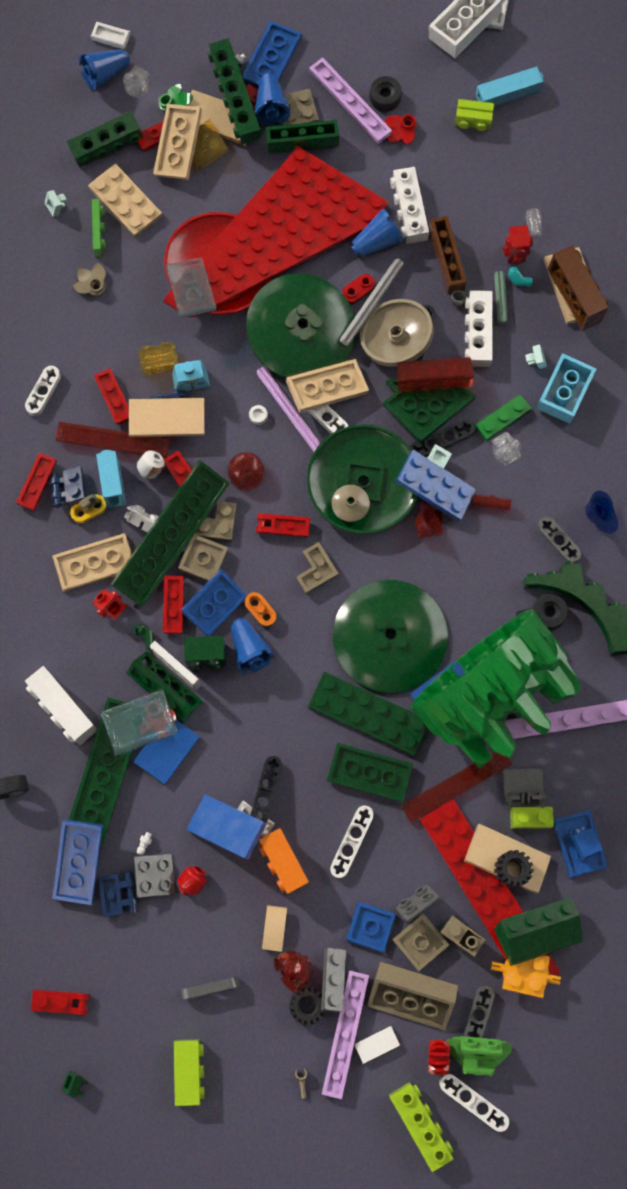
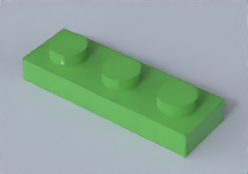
M92 199L93 251L95 257H103V250H106L105 239H102V233H105V223L102 222V217H105L104 205L101 206L99 199Z

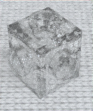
M137 65L130 72L126 73L123 79L126 93L139 99L149 91L152 83L150 73Z
M508 432L491 440L494 457L505 466L521 458V445Z

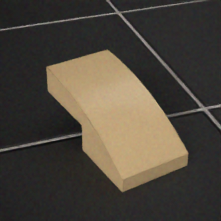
M267 905L262 949L282 952L287 914L286 907Z

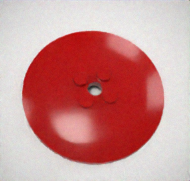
M225 212L200 214L185 221L174 231L167 243L164 255L165 274L171 288L236 215ZM272 279L210 310L207 314L231 315L248 309L255 295Z

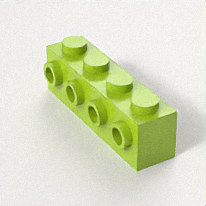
M408 1082L390 1093L389 1097L429 1168L434 1172L453 1160L451 1153L454 1151L448 1140L446 1142L442 1140L440 1135L443 1134V1131L437 1122L433 1124L429 1117L432 1115V1112L427 1103L424 1105L421 1103L419 1097L422 1094L416 1084L412 1086Z

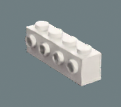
M415 167L393 170V178H390V184L392 189L395 188L394 203L399 207L397 216L398 221H402L403 225L401 227L402 238L406 239V244L428 241L429 229Z

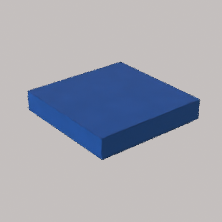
M358 901L346 941L385 953L396 914Z

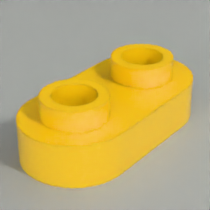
M95 495L99 499L98 503L101 504V507L95 508L94 506L88 512H85L79 503L75 504L70 511L72 519L77 523H85L103 514L107 509L103 496ZM84 512V515L79 517L78 513Z

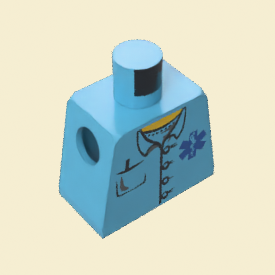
M201 360L187 361L174 365L172 378L175 390L191 391L210 387L207 369Z

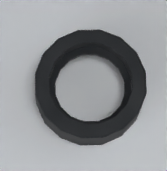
M14 775L0 779V800L19 796L29 791L26 775Z

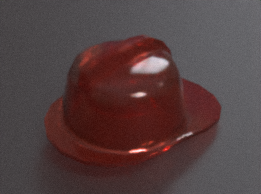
M424 500L421 502L420 513L414 519L419 538L442 535V512Z

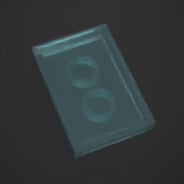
M202 257L166 265L180 318L216 310V304Z

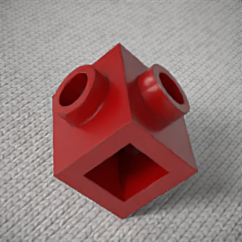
M105 589L96 596L92 603L97 608L96 612L101 617L105 618L107 616L114 621L127 607L120 600L122 597L115 591L110 593Z

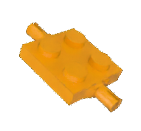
M540 956L514 966H510L508 959L504 964L492 961L493 966H491V970L503 972V990L543 998L547 983L560 985V981L557 980H561L560 976L549 974L550 957Z

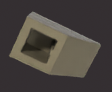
M454 916L448 918L439 932L474 957L486 940Z

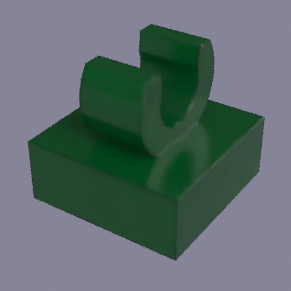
M69 1070L61 1090L72 1097H76L77 1094L84 1095V1092L79 1087L82 1083L88 1085L89 1082L77 1072Z

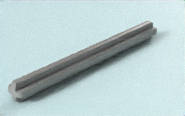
M397 258L393 261L340 338V342L345 346L351 343L403 267L404 263Z

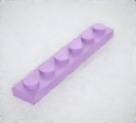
M323 57L309 67V72L377 144L392 134V130Z
M349 971L344 991L343 1012L339 1014L322 1095L342 1099L369 975Z

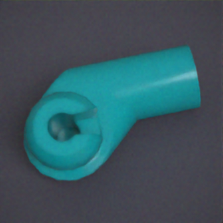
M517 267L509 269L508 276L515 286L532 287V278L523 277Z

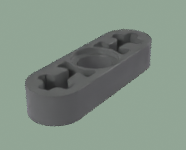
M542 518L537 525L538 532L565 562L576 563L581 557V551L552 518ZM549 523V529L544 530L542 528L543 525ZM550 530H551L552 532H553L554 530L557 531V532L553 533V535H552L551 537L549 536V535L551 534ZM554 537H563L564 544L557 545L554 542ZM567 544L570 545V546H568V548L565 549L564 551L561 550V549L565 548V546H566ZM568 550H569L570 552H573V551H574V552L576 553V554H575V558H574V557H571V558L568 557V554H569Z
M236 976L181 989L182 1000L240 987L239 978Z
M480 986L475 992L464 1031L465 1037H470L468 1032H472L474 1029V1025H470L471 1021L479 1025L482 1024L481 1029L477 1027L476 1033L479 1034L478 1038H483L495 996L493 989L489 986ZM485 989L490 994V998H486L484 1004H488L487 1009L481 1005H476L477 1001L481 1003L482 996L479 994L480 991L484 992ZM476 1009L484 1011L485 1017L483 1020H475L473 1014Z

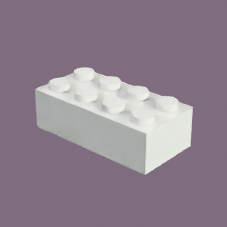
M454 0L429 25V39L456 58L501 13L503 0Z
M44 666L25 680L28 684L26 687L28 692L36 700H41L38 704L48 715L50 713L53 714L50 718L60 729H65L63 734L73 744L76 742L82 745L97 732V728Z

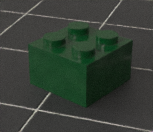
M224 637L184 638V657L187 668L202 670V667H210V669L217 670L222 669V666H226Z

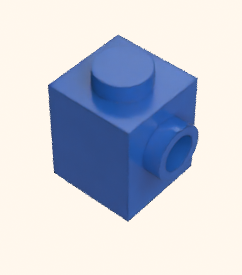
M585 826L574 831L576 835L571 836L581 859L603 850L592 827L586 829Z

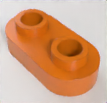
M257 592L247 595L245 605L248 611L261 626H272L276 622V613L269 603ZM252 601H258V605L252 606ZM269 615L270 620L265 621L263 617Z

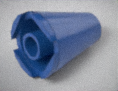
M122 49L82 54L78 59L79 66L82 65L83 67L81 75L90 89L93 88V90L99 89L126 69L130 62L128 53Z
M267 73L260 78L255 106L257 121L266 126H273L272 123L283 124L290 117V107L276 75Z
M384 209L352 241L353 246L351 248L356 256L361 255V257H364L403 240L397 226L390 218L388 219L389 215Z
M238 618L233 622L231 633L239 672L246 674L245 670H251V673L268 666L271 663L270 659L275 658L274 653L249 620Z

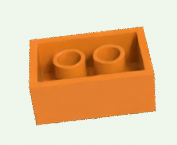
M280 828L259 839L261 844L258 845V848L263 858L267 856L270 860L267 865L272 875L277 874L280 879L277 881V884L282 893L286 892L289 895L309 884Z

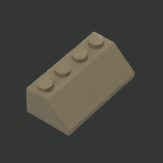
M380 962L367 1007L445 1031L455 1005L458 985Z

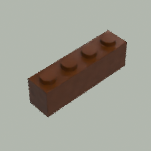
M444 216L430 219L429 234L446 293L449 295L456 290L465 291L467 281L449 218Z

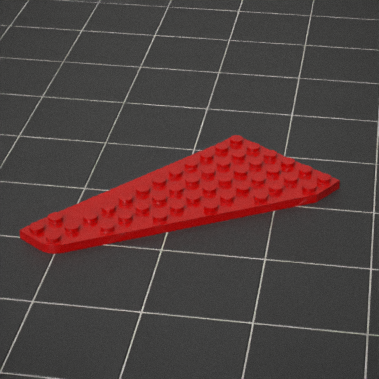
M297 145L281 167L174 284L164 298L163 303L186 317L201 316L360 234L382 209L385 210L388 201Z

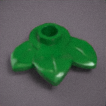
M181 84L172 86L166 94L159 98V107L162 111L166 112L167 104L188 106L193 99V95L182 92Z

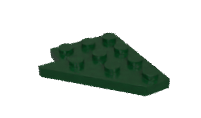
M388 379L386 385L394 394L383 402V407L422 443L473 402L476 396L464 384Z

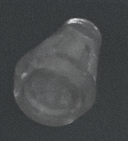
M540 208L528 209L524 217L532 237L540 236L542 234V212H540Z

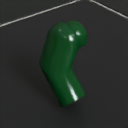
M136 625L133 630L134 634L145 640L146 650H151L150 645L154 642L153 631L145 625Z

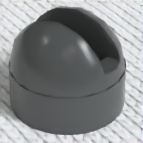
M456 290L452 293L451 302L454 306L459 307L465 303L466 294L463 291Z

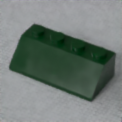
M571 897L502 919L494 928L510 966L583 941L580 914Z

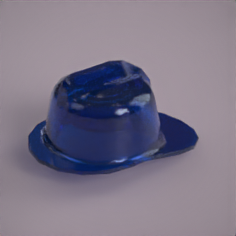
M604 491L594 492L585 507L587 518L604 533H615L618 529V519L612 499Z

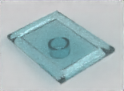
M163 689L101 712L115 756L178 733Z

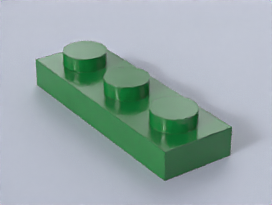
M520 394L477 423L475 428L484 440L488 441L530 412L531 407Z

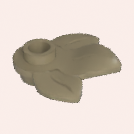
M99 263L93 267L92 271L78 268L77 277L79 282L75 283L73 288L80 294L102 295L106 290L104 282L106 272ZM95 286H100L99 289H94Z

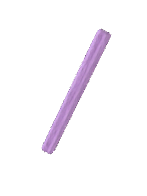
M261 367L257 370V375L314 452L320 444L319 440L267 369Z

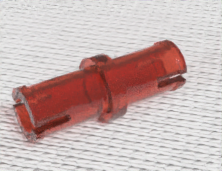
M474 494L472 506L488 507L489 510L495 508L510 511L512 499L497 498L495 495L490 497Z

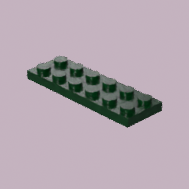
M326 672L323 673L308 705V708L412 756L415 755L427 729V726L415 713Z

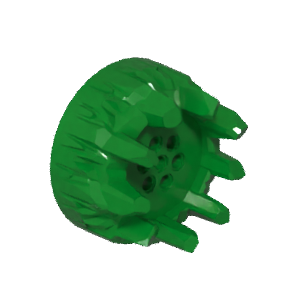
M530 609L496 629L457 659L455 662H458L465 670L461 677L453 671V663L416 697L410 708L433 734L439 736L446 744L459 745L480 768L492 758L491 752L480 737L496 753L512 758L516 749V743L505 723L508 714L514 713L519 719L523 717L534 730L545 735L550 730L551 722L532 695L539 692L553 704L560 703L569 698H574L581 689V685L577 675L567 662V654L537 613Z

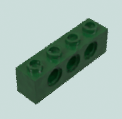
M130 111L68 140L67 143L76 163L81 167L90 164L93 160L105 157L110 152L120 150L127 144L135 143L144 136L133 112Z

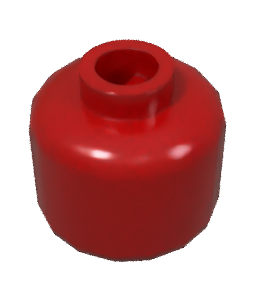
M196 865L186 867L177 880L180 886L179 891L185 896L198 895L207 883L205 871Z

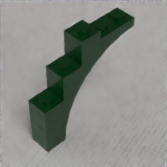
M566 562L561 566L558 574L557 571L547 572L546 575L531 573L523 579V589L553 591L578 603L593 617L600 627L607 642L609 654H627L626 604L620 605L619 602H615L607 606L603 584L590 582L584 586L581 564Z

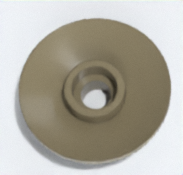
M342 486L332 497L333 512L343 521H358L369 510V497L359 486ZM348 499H353V500H354V503H353V504H349V503L347 502V500H348Z

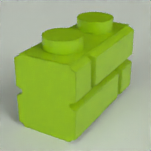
M458 99L455 126H459L462 129L476 128L479 131L490 130L494 103Z
M513 807L510 809L511 829H550L554 825L553 807Z

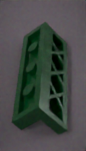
M147 651L135 659L126 672L154 699L161 703L164 708H171L175 712L176 718L182 724L203 703L197 695ZM146 659L151 666H146L142 661ZM157 673L163 674L166 679L160 678ZM171 686H176L180 692L174 691ZM186 698L191 699L195 704L191 706L186 701Z

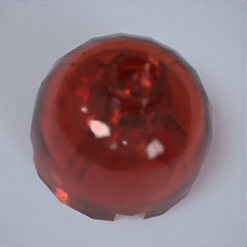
M240 452L234 455L227 468L231 484L237 489L244 491L258 487L265 476L263 462L256 454L251 452Z
M286 951L273 959L276 972L280 970L283 976L280 980L292 993H297L310 981L311 962L306 955L302 956L296 951Z

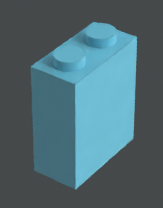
M112 450L101 451L96 456L103 499L107 508L126 505L117 454Z

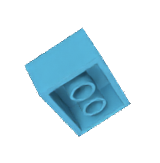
M562 353L536 409L570 424L596 368Z

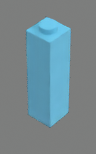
M537 67L530 68L478 85L475 96L480 102L494 103V106L540 92L544 83V76Z

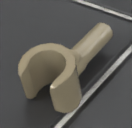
M305 1068V1076L303 1078H299L297 1070L295 1071V1076L299 1080L302 1099L306 1098L305 1079L307 1078V1071Z

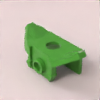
M455 1036L446 1040L450 1045L451 1055L462 1065V1072L464 1074L490 1075L493 1077L495 1068L512 1052V1045L498 1039Z

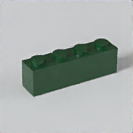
M329 120L266 127L268 154L293 152L297 145L304 150L339 147L338 121Z

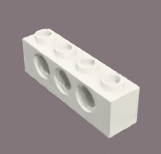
M470 291L469 297H466L465 308H468V314L465 315V326H468V332H465V343H468V349H465V360H468V367H490L492 363V291ZM474 310H481L482 313L477 314ZM474 327H480L482 331H477ZM474 344H480L482 348L478 349Z

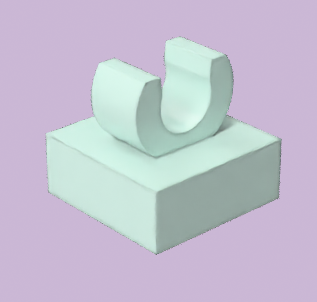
M54 190L46 194L45 205L51 215L55 217L60 214L61 208L65 207L64 202L67 199L64 194L57 196Z
M540 345L533 346L534 353L525 355L527 363L529 365L537 364L539 369L546 368L547 365L542 347Z
M435 444L428 459L444 469L451 453Z

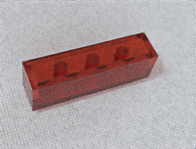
M471 357L397 362L396 365L398 392L472 387L474 372Z

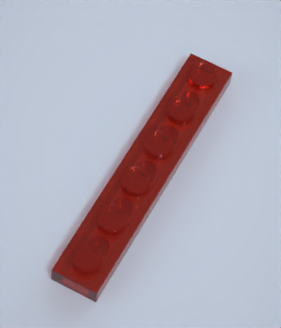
M60 421L55 438L57 442L143 455L147 451H155L163 459L167 458L170 439L129 437L128 432Z
M493 752L491 753V760L483 767L479 768L474 763L401 805V808L409 822L412 823L511 766L510 759L507 756Z

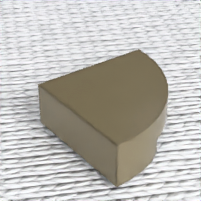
M92 494L81 500L79 505L85 512H88L99 502V499Z

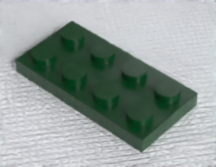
M337 743L327 781L403 803L413 764Z

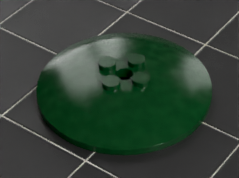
M289 274L270 281L255 295L247 314L246 332L250 347L257 359L268 370L287 379V377L345 362L351 353L355 337L347 346L340 342V338L355 317L348 300L328 281L309 274ZM298 321H305L307 323V328H300L298 326Z
M352 425L330 434L314 451L307 470L308 493L314 507L328 523L349 533L375 534L394 527L409 514L418 497L395 482L412 451L411 448L395 433L374 425ZM364 477L368 479L369 483L366 486H361L358 480ZM345 485L359 486L369 497L370 506L367 514L355 522L341 520L332 509L334 493ZM348 499L347 502L353 504L354 500Z
M398 580L372 582L353 592L340 607L333 627L334 651L343 670L359 685L380 693H402L415 689L425 683L441 665L448 643L446 621L434 599L419 587ZM387 630H394L396 637L388 639L385 636V632Z

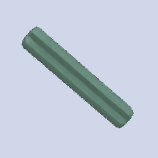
M497 271L494 275L497 321L499 324H506L508 313L505 273Z

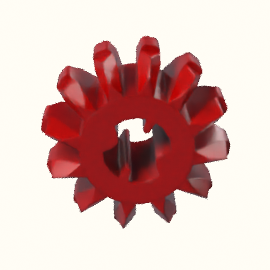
M442 1039L431 1040L429 1042V1072L436 1076L447 1075L449 1073L450 1045L448 1041Z

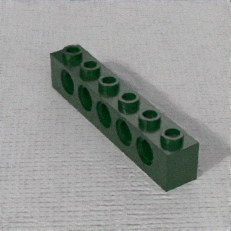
M229 38L209 44L210 52H207L210 63H214L215 67H212L215 78L219 77L218 88L220 93L224 92L225 97L222 99L225 108L230 110L228 117L230 123L235 125V128H233L235 138L240 139L241 145L262 139L260 127Z

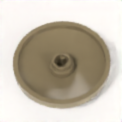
M409 299L390 300L374 308L360 330L361 345L366 355L375 363L389 367L402 366L418 359L428 349L434 334L433 322L430 314L421 304Z

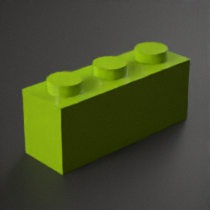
M200 1039L174 1041L175 1106L200 1105L201 1100H205V1087H201V1078H204V1065H200V1057H204V1044H200Z

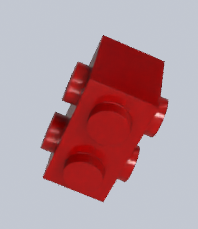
M528 225L509 227L505 246H503V255L507 257V263L521 264L526 262L527 255H530L533 238L532 235H529Z

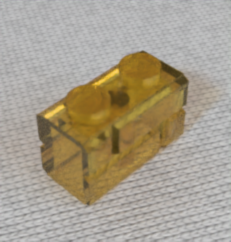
M162 342L160 346L155 347L145 345L138 350L143 376L170 371L174 369V365L179 364L174 343Z

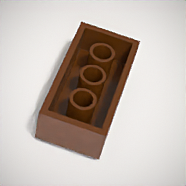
M573 245L554 253L548 267V272L580 329L584 331L601 323L609 308L608 301L605 297H602L598 283L593 281L590 276V269L587 265H584L581 253Z

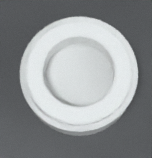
M261 405L252 407L249 411L250 421L255 425L264 424L268 418L266 408Z

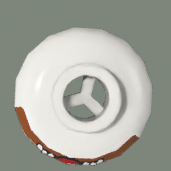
M155 451L145 452L137 462V469L140 475L148 479L156 478L165 467L163 457Z

